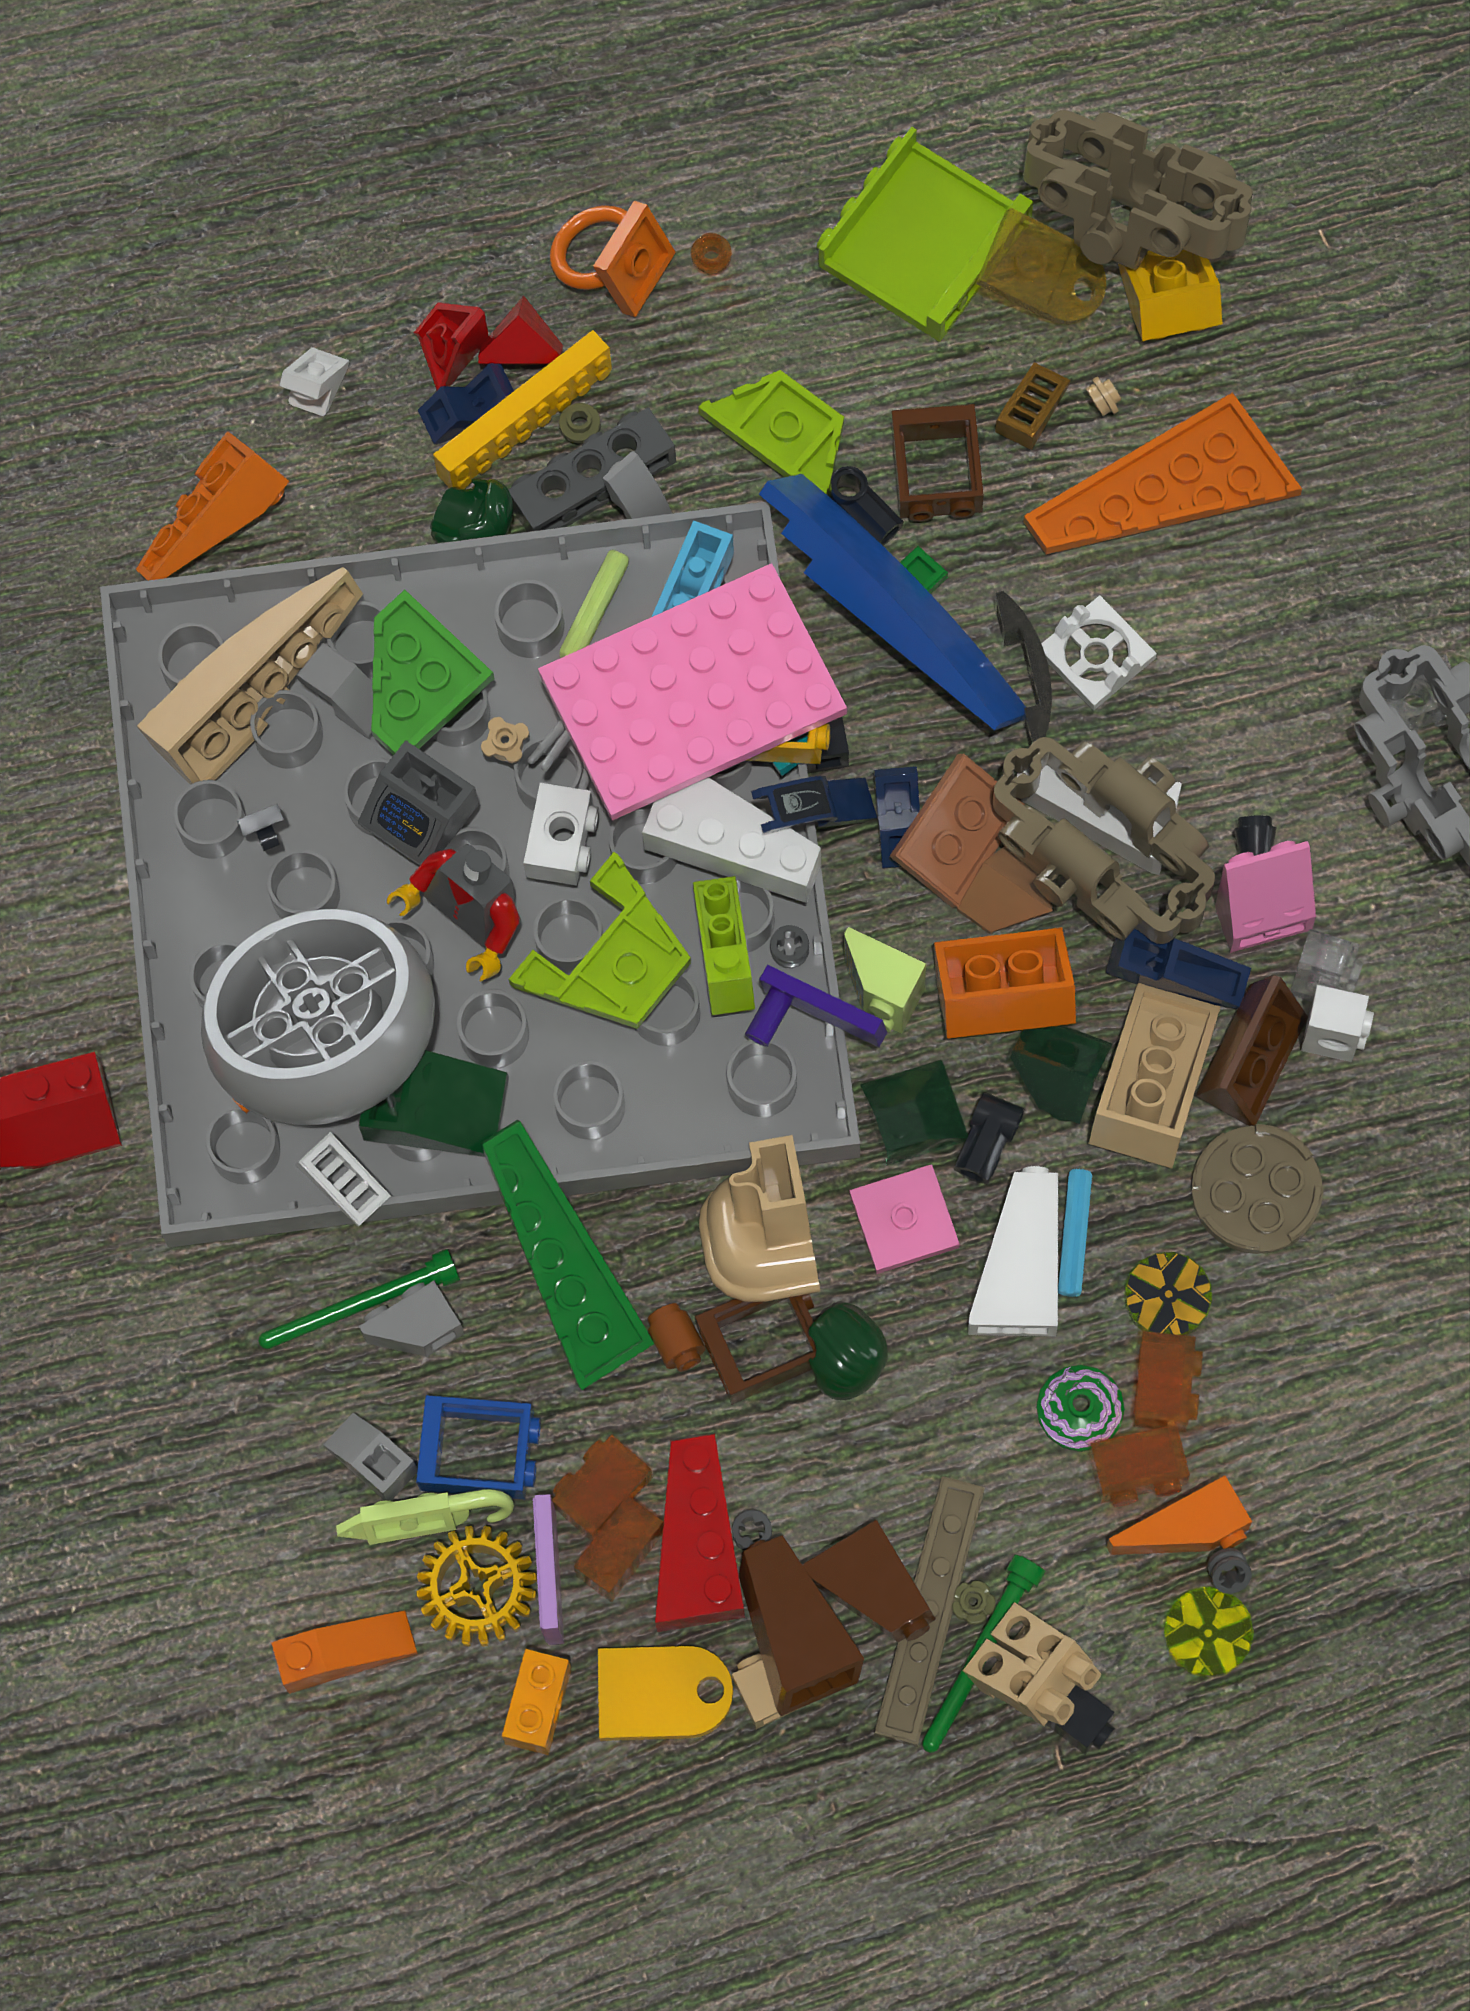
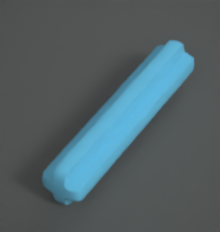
M1072 1169L1068 1176L1058 1293L1067 1297H1078L1082 1291L1092 1173L1084 1169Z

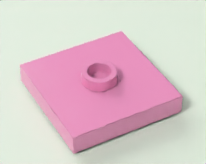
M932 1164L849 1190V1195L876 1274L959 1248L960 1244Z

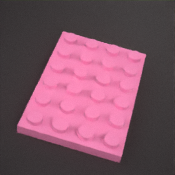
M772 563L538 668L539 676L612 821L847 714V706Z

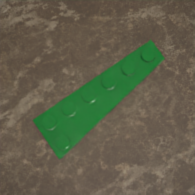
M516 1120L480 1144L575 1383L583 1390L654 1345V1341L522 1123Z

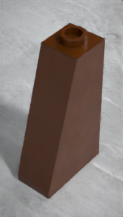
M783 1535L769 1541L760 1540L750 1545L743 1552L739 1579L774 1704L779 1715L783 1716L857 1684L864 1657Z

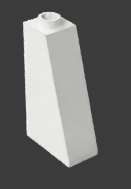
M1046 765L1041 770L1037 791L1030 797L1021 799V801L1057 821L1065 818L1089 839L1146 871L1160 875L1162 864L1152 855L1150 858L1146 857L1132 845L1133 839L1130 837L1132 825L1120 810L1110 805L1108 812L1099 818L1084 806V800L1072 791L1050 766ZM1030 768L1022 773L1029 776ZM1148 778L1152 783L1156 784L1153 779ZM1175 782L1166 793L1175 801L1176 809L1182 786L1180 782ZM1156 821L1153 824L1154 837L1163 829Z
M1040 1166L1025 1167L1022 1169V1172H1014L969 1315L968 1335L1056 1337L1058 1327V1173H1048L1047 1168Z

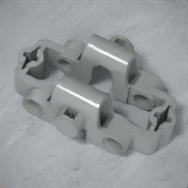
M1426 645L1418 646L1409 652L1403 649L1389 650L1382 655L1377 670L1370 673L1363 681L1359 703L1367 717L1354 724L1360 743L1377 767L1376 779L1381 788L1368 795L1370 805L1384 826L1389 827L1403 819L1414 836L1422 833L1440 859L1446 860L1460 852L1470 867V817L1460 804L1462 798L1450 781L1438 787L1437 792L1433 789L1424 772V763L1427 757L1425 754L1426 745L1416 730L1411 731L1397 710L1384 700V698L1389 700L1404 698L1410 692L1414 679L1424 675L1430 683L1435 699L1448 717L1446 721L1448 724V740L1470 770V728H1468L1470 721L1465 715L1470 712V664L1463 661L1449 669L1438 652ZM1405 749L1404 763L1395 771L1397 762L1393 755ZM1389 799L1393 803L1392 807H1390L1387 803Z

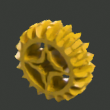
M467 1526L465 1527V1540L459 1541L455 1531H451L448 1533L452 1544L450 1547L446 1548L439 1541L433 1544L440 1557L436 1559L431 1555H425L423 1562L428 1568L432 1569V1572L421 1571L417 1574L419 1582L430 1586L420 1588L416 1593L419 1600H431L421 1608V1611L425 1617L437 1614L431 1623L435 1631L449 1624L445 1632L447 1640L453 1641L459 1631H463V1646L469 1647L472 1643L473 1634H478L481 1646L485 1647L489 1644L487 1633L494 1631L497 1639L502 1642L506 1639L505 1633L501 1628L505 1624H508L515 1632L520 1629V1624L513 1617L516 1613L522 1617L530 1616V1608L521 1603V1601L536 1600V1592L532 1589L524 1588V1586L537 1582V1576L532 1572H523L532 1565L530 1556H522L515 1559L523 1549L518 1541L505 1548L509 1538L506 1532L502 1531L498 1534L495 1541H491L492 1530L489 1526L483 1527L481 1538H475L473 1527ZM469 1554H490L502 1560L505 1565L499 1568L496 1565L481 1568L475 1565ZM457 1561L461 1568V1577L456 1584L449 1587L450 1592L441 1596L443 1577L448 1568ZM467 1569H471L474 1577H479L481 1582L484 1579L488 1580L483 1584V1595L486 1599V1604L482 1603L479 1595L474 1594L473 1589L470 1594L466 1592L471 1588V1579ZM513 1577L511 1595L504 1607L497 1612L492 1602L493 1594L498 1588L505 1585L504 1580ZM455 1604L457 1607L466 1604L475 1605L482 1612L484 1619L470 1620L461 1618L447 1608Z

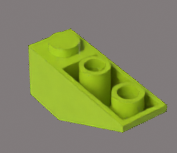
M736 876L693 882L712 1015L754 1010L752 976Z

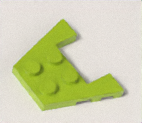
M613 852L591 878L590 886L622 909L618 917L570 975L565 974L536 951L532 950L508 980L509 984L515 989L638 1029L689 967L691 957L661 914H658L640 884L637 880H634L625 867L621 857Z

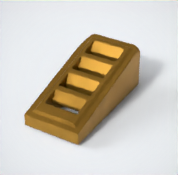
M1034 362L997 418L995 432L1032 450L1069 387L1071 380ZM1039 377L1055 385L1056 388L1054 391H1051L1034 381ZM1029 390H1032L1048 398L1045 403L1027 393ZM1022 402H1025L1039 409L1040 412L1037 414L1020 405ZM1017 413L1033 421L1032 424L1028 425L1014 418L1015 414Z

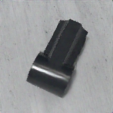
M846 466L836 470L832 475L828 496L883 546L894 538L895 534L902 528L904 521L868 486L865 474L856 467ZM849 487L855 490L857 494L849 497L844 496L838 489Z
M984 1092L970 1123V1128L972 1129L954 1170L969 1180L989 1184L1006 1144L1012 1142L1017 1132L1025 1108Z

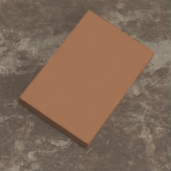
M957 754L890 854L894 861L952 908L959 907L961 900L983 862L990 858L1000 845L1001 840L997 833L1007 824V821L999 816L993 807L994 787L997 781L965 754Z

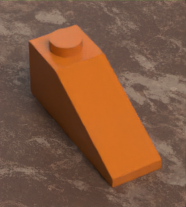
M1223 1476L1109 1538L1106 1548L1110 1555L1212 1551L1219 1546L1223 1549L1233 1548L1247 1539L1245 1532L1249 1530L1252 1520L1227 1477Z
M405 1610L316 1628L271 1642L283 1686L289 1694L418 1654Z

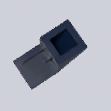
M489 363L466 387L441 386L418 409V412L433 443L441 444L456 437L514 392L502 365Z
M916 766L874 770L882 868L902 867L890 857V854L920 811Z

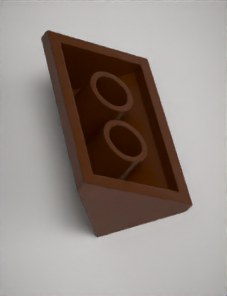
M1272 975L1250 984L1196 1095L1248 1126H1255L1308 1018V1015L1281 977Z

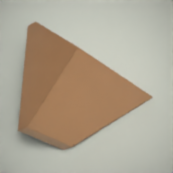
M1005 846L983 862L961 900V904L957 907L959 913L990 935L994 931L1049 913L1053 909L1051 902L1034 885L1033 881L1039 874Z

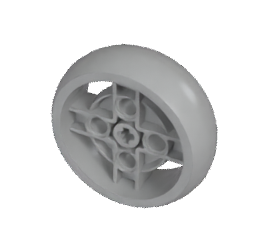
M321 909L285 917L260 929L243 941L226 958L216 972L204 1000L201 1018L202 1046L208 1066L215 1079L229 1096L246 1109L263 1118L293 1125H320L350 1118L375 1106L397 1090L414 1071L429 1043L434 1021L435 999L431 978L424 961L411 943L394 928L372 916L349 910Z

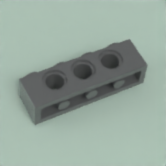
M648 407L639 413L636 411L628 413L619 420L617 426L607 432H597L589 436L578 449L569 454L561 453L548 462L547 467L533 475L531 473L525 474L514 481L508 490L512 497L513 512L525 530L532 532L567 527L612 501L603 477L616 462L625 458L616 454L621 448L633 449L644 462L652 476L676 463L675 445ZM588 468L600 471L596 476L590 478L581 475V472ZM552 489L564 491V494L558 498L545 496Z

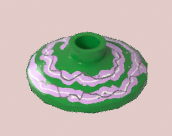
M1085 1365L1064 1367L1051 1375L1040 1389L1036 1406L1039 1424L1047 1437L1060 1447L1077 1452L1095 1450L1111 1441L1121 1427L1125 1410L1122 1392L1113 1378L1098 1368ZM1077 1398H1085L1089 1402L1090 1407L1086 1411L1080 1412L1074 1408L1073 1402Z

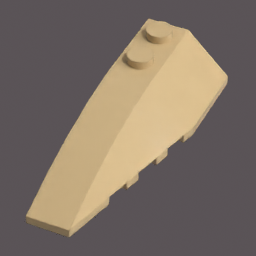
M342 567L302 588L261 614L199 663L137 725L152 747L190 785L202 780H216L254 742L250 719L251 714L253 716L258 711L257 703L263 697H275L274 695L279 690H290L287 686L316 652L317 645L322 638H332L363 595L350 573ZM279 698L276 701L283 705L286 700ZM273 706L268 707L263 712L261 718H259L257 725L258 737L268 725L263 719Z

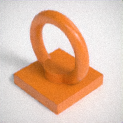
M633 201L628 211L615 206H596L573 216L560 228L553 240L550 250V263L554 274L567 286L583 290L606 286L622 313L636 317L676 252L648 205ZM600 222L618 224L615 232L593 265L596 272L580 273L569 267L566 260L567 249L579 232L590 225Z

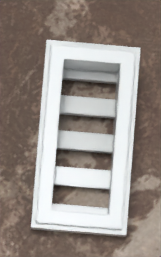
M331 1132L296 1164L304 1175L358 1227L391 1196ZM331 1152L336 1158L320 1172L315 1165ZM343 1164L349 1170L332 1185L327 1178ZM356 1176L361 1183L344 1197L339 1190ZM368 1188L374 1195L356 1210L351 1203Z

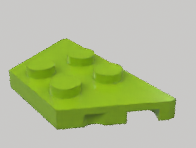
M778 370L766 375L755 384H745L733 389L732 395L713 403L710 400L702 402L698 407L699 414L783 477L803 474L828 495L844 428V416L783 371Z

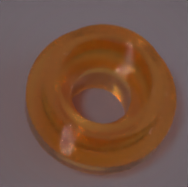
M706 233L700 236L691 248L693 264L697 269L705 273H718L724 270L732 258L729 242L716 233ZM714 251L719 256L708 259L704 255L707 252Z

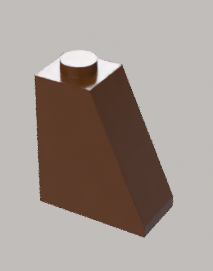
M877 1520L802 1564L817 1588L896 1642H900L905 1638L907 1641H912L921 1637L930 1629L929 1624L936 1620Z

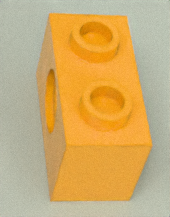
M525 1649L502 1732V1738L506 1745L549 1755L572 1670L568 1659Z

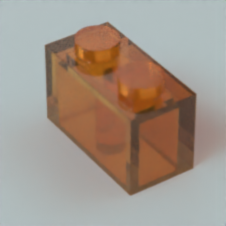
M1143 1331L1139 1350L1133 1427L1186 1433L1189 1420H1197L1199 1394L1191 1393L1192 1377L1201 1376L1203 1351L1195 1350L1196 1337Z
M1177 1424L1090 1443L1088 1454L1101 1504L1112 1501L1113 1507L1125 1506L1139 1500L1138 1495L1155 1492L1156 1497L1170 1496L1181 1492V1486L1188 1483L1190 1473Z
M613 1435L604 1443L601 1440L596 1441L583 1456L582 1460L586 1463L575 1475L571 1472L567 1473L553 1490V1493L556 1495L552 1499L555 1510L593 1543L599 1539L653 1479L651 1468Z
M627 1495L573 1566L576 1577L612 1603L662 1537L663 1521Z

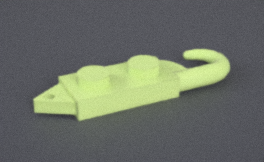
M483 1489L448 1495V1492L440 1494L424 1493L417 1498L406 1500H384L371 1506L360 1507L359 1514L336 1526L337 1536L368 1540L369 1545L453 1531L456 1530V1526L463 1524L468 1519L469 1510L489 1506L501 1507L497 1512L487 1516V1521L493 1523L507 1518L513 1512L514 1502L508 1494L494 1489Z

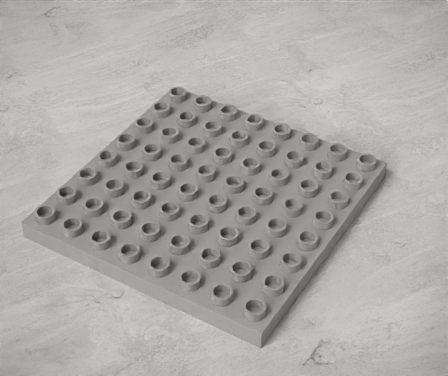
M767 501L100 587L161 1235L168 1248L355 1224L296 1166L330 1132L391 1195L364 1222L504 1204L486 1157L364 1141L359 1129L361 1113L347 1119L320 1125L286 1124L263 1118L251 1111L246 1114L213 1076L202 1046L201 1018L204 1000L216 972L226 958L243 941L260 929L285 917L312 910L341 909L369 915L388 924L411 943L427 967L435 999L433 1028L425 1050L507 1072L498 1131L519 1120L565 1196L731 1175L745 1171L751 1166L752 1159L749 1142L793 1135L799 1166L860 1158V1138L844 1030L790 1005L768 1047L759 1045L745 1036V1032L767 995L759 980L767 964L840 999L821 867L807 903L736 880L752 976L755 1009L712 1015L693 882L725 878L727 876L645 850L642 831L653 803L612 821L590 779L587 790L591 791L593 806L599 807V815L595 832L588 831L585 846L591 847L590 861L587 872L579 873L577 886L526 877L523 864L540 783L578 789L584 764L572 740H570L547 771L541 769L542 762L559 738L534 764H529L527 761L537 746L561 721L539 676L538 668L561 658L560 648L607 553L610 550H616L625 554L629 558L628 567L589 645L652 617L693 520L733 534L734 555L721 586L771 563L780 577L770 504ZM342 567L350 573L363 595L332 638L323 637L317 645V649L322 643L326 644L355 664L373 682L374 617L405 589L494 673L495 679L420 748L421 751L466 780L476 789L479 805L444 850L454 849L457 852L465 844H470L475 849L488 853L491 862L513 881L514 903L520 917L519 925L504 953H498L497 955L501 964L499 973L481 982L479 980L483 974L482 965L477 970L468 973L466 971V962L471 957L485 952L487 947L482 946L424 897L425 892H419L421 896L419 905L404 916L399 915L406 906L403 898L398 897L390 904H387L389 894L402 885L411 883L409 878L419 865L359 825L358 820L379 773L393 755L373 735L368 739L337 718L333 705L299 682L297 674L287 686L290 690H279L274 695L275 697H263L257 703L258 711L253 716L251 714L250 719L254 742L216 780H202L190 785L152 747L137 727L149 711L155 708L177 686L179 681L185 678L199 663L231 636L302 588ZM279 698H283L286 701L282 705L276 700ZM273 706L263 719L268 725L258 737L257 725L259 718H261L263 712L268 707ZM501 717L506 723L514 725L523 723L528 727L529 737L523 740L522 758L518 762L509 763L508 761L498 760L494 756L487 757L483 754L481 744L487 740L490 731L488 729V722L492 718ZM503 737L501 739L502 743H507L509 741L508 737ZM743 761L709 778L774 818L769 799L753 800L751 791L807 778L808 772L806 763H799L781 776L772 762ZM278 804L284 820L272 826L280 845L263 851L256 832L243 836L237 820ZM815 821L789 827L818 845ZM562 828L555 831L552 838L557 841H566L573 836L574 832ZM613 852L621 857L627 870L634 880H637L648 900L658 914H661L691 957L689 967L638 1029L515 989L509 984L508 980L532 950L536 951L565 974L570 975L618 917L622 909L590 886L591 878ZM795 925L803 929L808 936L809 955L806 961L798 967L784 968L778 965L772 957L771 937L782 926ZM786 938L784 946L778 947L780 951L785 949L786 955H794L795 948L802 946V944L799 942L795 945L794 938ZM329 1152L315 1167L321 1172L336 1157ZM342 1164L327 1179L333 1185L349 1169ZM354 1176L339 1192L346 1197L361 1181ZM367 1188L351 1205L358 1210L374 1193Z

